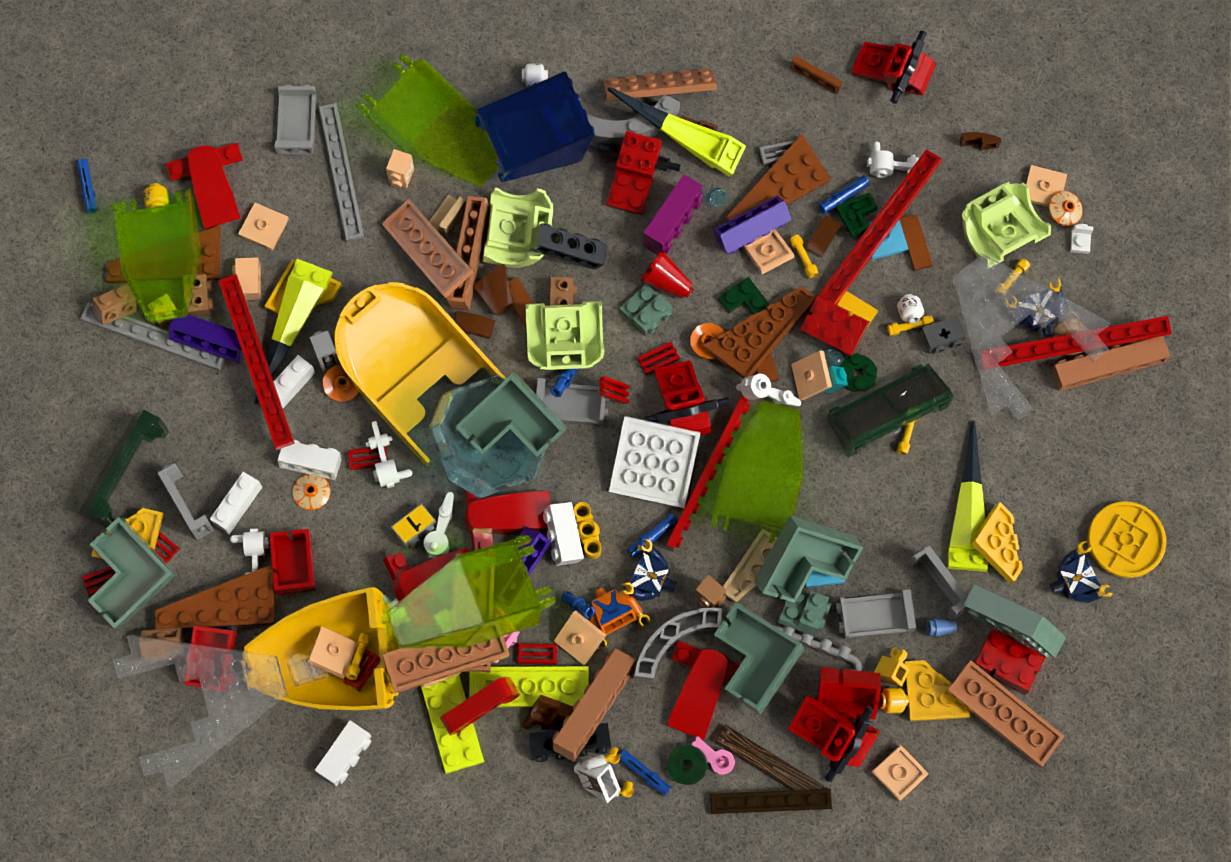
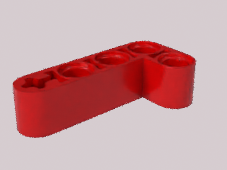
M501 677L445 713L440 719L449 735L452 736L499 705L515 700L520 696V693L510 677Z

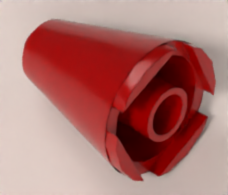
M663 250L657 254L640 279L641 282L681 299L684 296L688 298L693 291L691 287L693 283Z

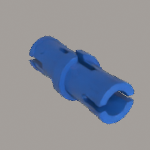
M565 369L562 374H559L555 385L550 390L551 394L555 397H561L564 390L571 385L572 378L578 372V369Z
M570 591L562 594L561 601L569 605L572 611L576 610L587 619L593 617L595 614L594 607L588 605L583 598L576 597Z

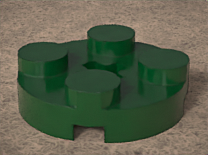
M855 353L844 359L840 367H844L847 374L848 386H845V388L849 391H866L874 385L877 378V367L867 356ZM860 369L862 371L861 374L863 376L855 377V372L853 370Z
M691 744L682 745L675 748L669 755L668 772L677 783L693 785L701 781L706 775L708 769L707 757L700 748ZM685 759H686L687 761H690V760L692 761V765H691V766H692V769H691V770L688 769V768H687V769H684V768H683V766H684V762H683V761H684Z

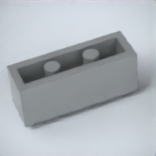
M319 331L313 334L310 340L325 375L329 368L340 364L329 332Z

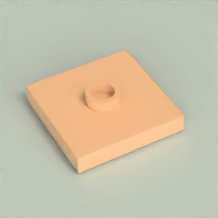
M1031 165L1026 185L1029 187L1031 203L1048 207L1049 200L1053 194L1064 190L1067 174Z
M254 203L238 235L273 251L289 218L286 215Z
M776 229L770 231L766 236H760L755 239L753 243L743 246L744 251L761 274L794 258V253Z
M824 351L815 352L791 364L799 400H805L832 387Z
M575 610L554 642L585 665L606 634Z
M321 627L307 663L344 678L357 647V642L325 627Z
M901 744L871 772L899 802L928 775L927 771Z

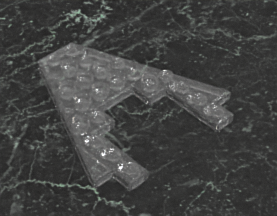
M984 254L952 278L991 417L1006 406L1018 421L1034 409L998 365L1000 361L1012 353V350L1001 336L1028 315L1033 317L1041 329L1055 318H1058L1092 362L1109 350L1097 334L1111 324L1110 321Z
M130 635L127 636L132 655L113 660L118 679L175 664L180 683L196 678L200 680L209 717L191 721L195 741L139 757L144 776L163 771L168 789L177 785L287 696L278 658L273 655Z

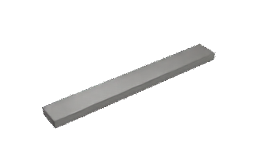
M337 103L319 106L346 242L365 239Z
M89 302L80 317L81 321L218 371L221 370L225 358L170 340L169 331L128 316L102 326L93 313V304Z

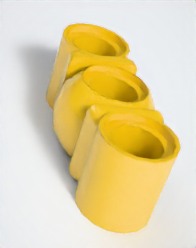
M580 502L574 507L579 538L582 542L585 556L588 559L595 560L601 555V543L599 542L600 528L593 521L590 506L585 502ZM583 509L587 511V515L581 517L577 512ZM589 527L593 530V532L589 535H586L582 532V530L584 528ZM590 546H596L598 551L590 553L587 549Z

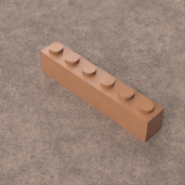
M468 196L457 254L474 273L447 297V301L453 309L470 310L474 291L473 286L476 281L490 211L489 203L483 197Z
M1163 336L1145 339L1141 342H1129L1126 346L1122 347L1116 345L1104 352L1097 350L1086 357L1079 355L1071 361H1058L1055 363L1056 365L1053 367L1052 373L1058 390L1062 391L1165 363L1170 358V354Z
M616 648L612 654L609 653L605 658L603 668L598 669L595 673L593 683L591 685L588 684L585 688L583 698L575 703L571 716L568 715L565 718L561 731H557L553 736L554 751L575 762L636 668V659Z

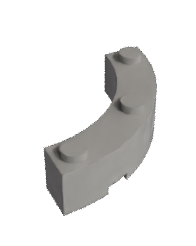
M663 95L654 107L677 116L680 111V102L667 95ZM589 115L580 129V138L598 145L602 143L605 145L617 144L622 146L626 131L654 137L661 130L641 115L619 121L603 120Z
M700 608L682 613L664 623L655 631L644 646L639 656L633 679L653 682L657 665L664 653L675 642L690 634L702 631H717L721 625L723 608Z

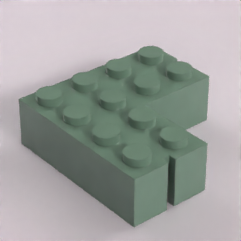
M514 371L455 426L466 439L472 434L475 436L470 443L481 455L511 429L536 457L549 447L551 442L553 443L563 434L567 428Z
M790 515L757 575L755 583L763 594L773 597L779 596L780 599L795 603L813 570L846 580L854 565L844 553L846 552L850 559L856 562L864 547L854 535Z
M118 517L106 528L108 532L113 533L112 535L102 532L90 544L116 572L88 600L99 613L104 614L103 617L114 629H121L177 575L125 518Z
M975 584L964 603V606L969 610L968 613L974 616L976 620L984 624L987 622L991 624V627L1001 632L1002 630L1008 632V635L1012 636L1014 640L1030 649L1033 648L1046 658L1049 655L1056 658L1066 639V636L1044 616Z
M735 603L726 616L728 623L731 624L730 627L723 620L714 634L717 642L744 658V661L725 687V691L729 696L740 703L744 702L746 707L761 715L804 651V648L799 641L738 603Z

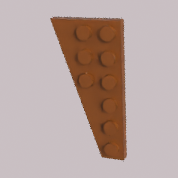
M803 134L726 217L727 221L740 216L775 196L785 200L787 206L831 181V178Z
M219 225L109 262L106 268V282L183 281L184 276L206 274L208 280H220L221 226Z
M801 286L778 302L767 306L761 312H757L735 325L726 333H722L714 340L703 344L702 348L743 379L751 376L813 304L816 297Z
M272 564L156 609V629L180 627L182 629H190L194 625L225 627L276 624L274 571Z

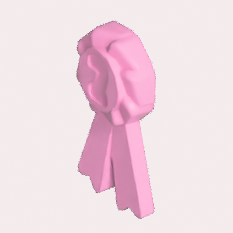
M696 737V741L692 745L700 748L705 753L707 762H710L714 772L724 775L732 771L735 759L731 752L723 749L715 752L700 737Z

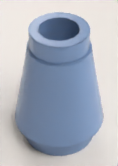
M932 618L926 623V631L928 636L935 638L956 633L957 624L956 621Z

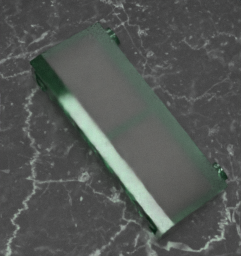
M929 363L924 366L920 364L914 367L912 372L841 408L839 406L832 408L829 411L827 420L850 458L857 454V450L862 447L863 449L866 448L868 444L931 412L935 413L938 409L941 412L949 408L954 395Z
M146 410L134 413L79 509L78 514L105 528L114 521L112 517L114 510L110 508L108 501L143 440L152 443L156 438L165 439L169 433L168 428L160 417Z

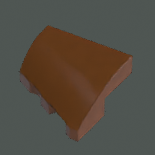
M505 264L496 267L473 286L494 314L500 316L514 304L513 295L510 293V281H508L506 274L507 266Z
M540 695L527 714L522 728L529 729V725L534 724L541 725V730L562 729L565 718L568 715L571 716L574 711L573 706Z

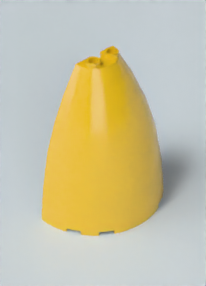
M374 587L344 593L308 605L266 629L244 646L243 660L245 663H248V671L245 672V680L248 687L280 700L317 709L371 710L391 707L394 704V696H398L399 692L394 694L382 654L400 649L401 643L397 624H393L391 620L393 611L389 603L383 601V593ZM321 627H325L355 642H358L361 633L371 636L370 644L366 650L380 656V663L374 669V672L360 692L349 685H345L342 682L344 678L307 663ZM356 647V649H355V652H354V655H353V657H352V660H351L350 665L352 664V661H353V658H354V656H355L357 647Z

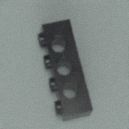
M541 223L532 229L531 251L595 270L605 265L607 244L600 242L599 239H589L579 233L567 232L563 228H553L547 223Z
M608 723L598 725L592 734L596 742L593 745L586 744L578 757L587 756L588 752H596V754L608 753L607 750L611 749ZM561 729L529 733L532 760L536 759V762H546L550 757H556V760L567 759L554 750L548 751L545 749V744L552 741L557 731L560 732Z

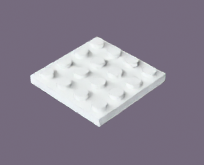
M625 416L609 492L685 508L701 432Z

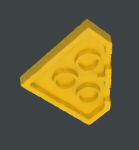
M293 259L265 304V309L277 315L279 314L288 277L291 275L296 262ZM331 278L325 293L316 306L334 301L342 287V283Z
M999 502L995 504L971 541V544L1010 584L1015 582L1023 567L1022 561L1018 560L1017 534L1013 532L1012 526L1014 524V517Z
M142 508L125 520L155 550L164 513ZM93 548L91 556L103 559Z
M925 660L904 662L910 669L905 679L909 698L910 722L970 717V711L946 692L952 683L930 667V664Z

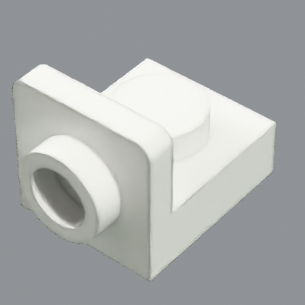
M1087 224L1074 225L1071 231L1070 252L1090 253L1093 227Z

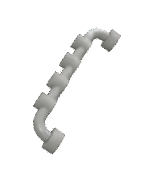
M785 625L783 628L774 626L802 643L804 647H812L820 653L830 654L841 661H848L854 665V669L851 670L862 671L860 660L854 655L849 654L850 648L841 645L839 649L831 647L832 642L828 639L822 638L818 642L813 640L814 636L802 632V635L794 632L795 629Z

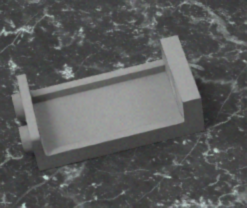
M310 85L278 86L277 141H275L277 155H314L317 96L315 87Z
M538 378L536 395L562 422L603 425L604 419L608 420V408H605V401L609 402V399L599 395V386L571 384L564 390L561 397H555L550 392L555 383L546 382V379Z
M174 463L162 467L158 474L196 539L199 540L215 531L205 515L195 520L174 484L176 480L183 477L177 465Z
M930 545L925 549L923 546L917 549L911 557L910 567L912 568L919 562L923 564L952 603L953 607H951L946 616L949 620H954L967 611L964 603L968 596Z
M903 590L901 593L848 599L840 597L839 603H836L837 615L841 616L839 633L843 634L844 639L914 632L916 629L911 590Z

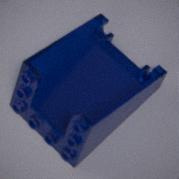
M566 71L477 109L473 119L476 127L481 126L482 131L486 130L498 156L496 163L501 165L500 167L503 172L498 173L501 183L581 162L595 135L594 127L590 125L587 112L583 109L580 97L573 88V81L568 77Z

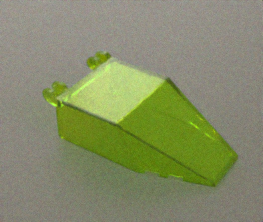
M401 54L399 59L409 68L404 70L398 63L394 62L392 67L402 76L378 103L368 94L363 96L365 101L373 106L371 111L361 102L356 104L357 108L404 153L411 154L412 157L482 187L505 159L495 141L490 137L486 125L483 124L478 115L477 109L425 59L421 57L414 62L406 55Z
M191 189L185 191L186 202H182L180 191H176L177 203L138 210L134 198L131 199L132 211L126 212L124 200L120 201L119 205L118 203H113L121 270L148 323L183 318L188 315L202 258L195 201Z
M762 401L730 449L713 511L712 528L717 526L718 515L726 517L723 523L724 531H727L730 518L771 528L769 542L772 543L775 539V531H782L789 516H794L805 471L801 414L799 409Z
M518 536L513 540L458 555L387 611L399 648H426V646H438V648L457 646V648H465L537 626L540 623L541 610L556 603L555 597L551 596L539 601V597L551 593V587H542L535 591L522 557L535 552L534 546H528L519 550L518 547L531 542L530 536Z

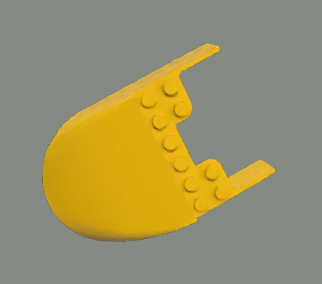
M388 282L387 284L368 287L355 295L347 303L337 322L335 348L345 373L372 409L381 416L426 467L430 464V459L407 435L425 417V409L417 399L444 375L452 383L461 385L481 368H485L499 384L505 379L504 375L430 295L417 287L414 288L397 282Z

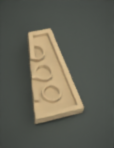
M765 529L760 531L723 586L726 589L725 596L728 599L737 603L757 585L755 579L777 540L776 536Z

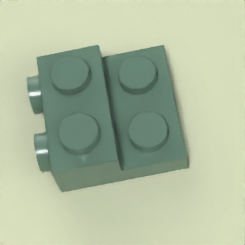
M647 284L619 308L645 336L649 332L651 334L654 333L659 327L658 324L663 320L667 321L673 314V306Z
M801 591L795 603L786 600L778 623L816 636L818 630L822 631L825 619H822L823 614L827 615L831 606L828 603L829 597L811 591L810 594Z

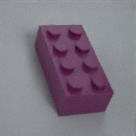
M683 174L643 233L644 248L656 255L661 250L666 254L671 251L673 247L671 243L675 238L679 239L683 232L682 227L684 224H689L693 217L692 212L694 209L698 210L703 202L701 200L704 194L702 193L703 185Z

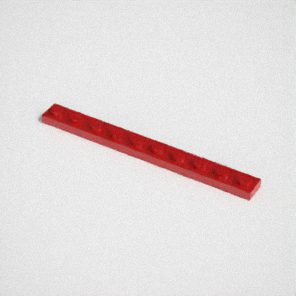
M927 149L924 151L818 296L835 304L840 301L942 162L941 157Z
M235 274L218 280L275 449L279 450L293 445L295 442L239 278Z
M1162 316L979 351L982 370L1171 335L1172 332L1169 316Z
M743 394L667 542L666 549L672 552L675 547H680L684 539L681 535L684 530L688 531L692 523L689 520L692 513L696 515L701 505L698 502L701 497L704 498L709 489L707 484L709 480H714L717 474L715 468L717 464H722L726 455L723 452L726 447L730 448L734 440L731 436L734 430L738 432L742 424L740 418L742 414H747L751 406L748 404L750 400L745 398Z

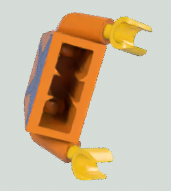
M599 588L595 591L597 599L592 601L595 614L592 618H589V621L604 632L606 636L637 620L640 627H644L641 618H645L650 623V617L642 614L643 610L634 597L621 595L617 590L607 593L604 588Z

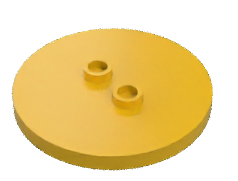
M1123 501L1112 503L1096 514L1088 529L1087 543L1088 548L1092 547L1090 551L1092 558L1104 571L1120 578H1137L1149 573L1160 563L1166 549V534L1161 521L1151 510L1138 503Z

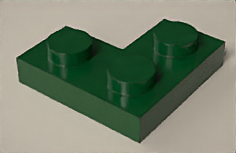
M867 193L837 205L836 211L853 238L865 233L869 226L863 216L877 211L878 206L871 194Z
M749 277L718 297V300L728 313L745 304L754 315L770 305Z

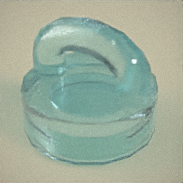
M717 187L710 191L707 198L713 206L721 207L726 203L728 196L722 188Z
M828 349L824 354L827 368L830 366L839 367L843 361V356L836 350Z

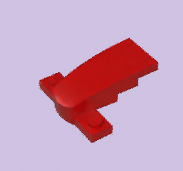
M238 142L216 149L208 145L198 146L188 153V157L166 163L171 181L191 176L205 229L241 219L230 183L223 169V166L243 161Z
M466 481L464 486L467 503L465 524L469 534H471L474 555L494 556L492 534L522 532L525 526L533 530H548L547 523L543 519V513L551 505L549 491L513 493L487 498V495L484 494L486 493L485 481H479V483L478 481H473V483L472 481Z
M467 548L431 559L412 569H409L402 553L386 556L383 559L393 581L394 594L399 603L405 607L415 630L434 623L425 602L439 600L436 594L454 590V584L444 585L436 593L430 588V585L455 565L456 553L470 554Z
M679 640L672 660L690 666L692 669L680 692L667 726L694 737L698 736L704 740L713 718L724 680L729 682L741 664L729 660V657L718 650L711 648L701 649Z

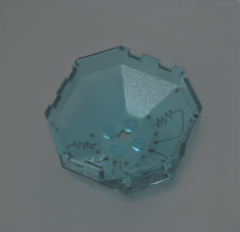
M498 375L453 389L441 395L429 426V431L448 481L478 498L486 497L536 478L546 451L545 449L536 457L509 429L481 455L475 447L471 448V443H469V440L471 441L475 436L472 434L466 439L455 427L459 421L504 380Z

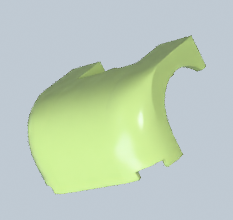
M1010 182L1000 185L968 203L962 213V226L968 245L987 269L1004 261V255L1032 240L1034 243H1037L1051 235V225L1041 220L1036 214L1030 201L1029 187L1023 182L1021 184H1010Z
M494 188L490 196L489 210L491 211L482 262L499 266L505 264L510 268L530 266L538 262L544 254L531 251L530 243L533 228L541 223L552 225L553 203H551L546 191L537 188L535 192L529 195H512L501 191L499 188Z
M602 301L545 306V303L526 304L527 353L529 362L545 370L593 367L603 358Z

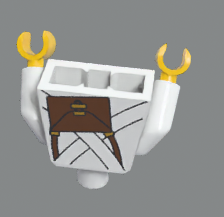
M616 747L611 748L607 756L604 754L596 757L590 756L582 763L578 762L574 767V772L578 774L583 787L606 803L613 797H618L619 794H622L624 797H631L634 787H632L633 783L629 781L624 782L623 787L620 788L611 765L607 763L608 761L612 764L619 762L621 754L616 755L618 752Z

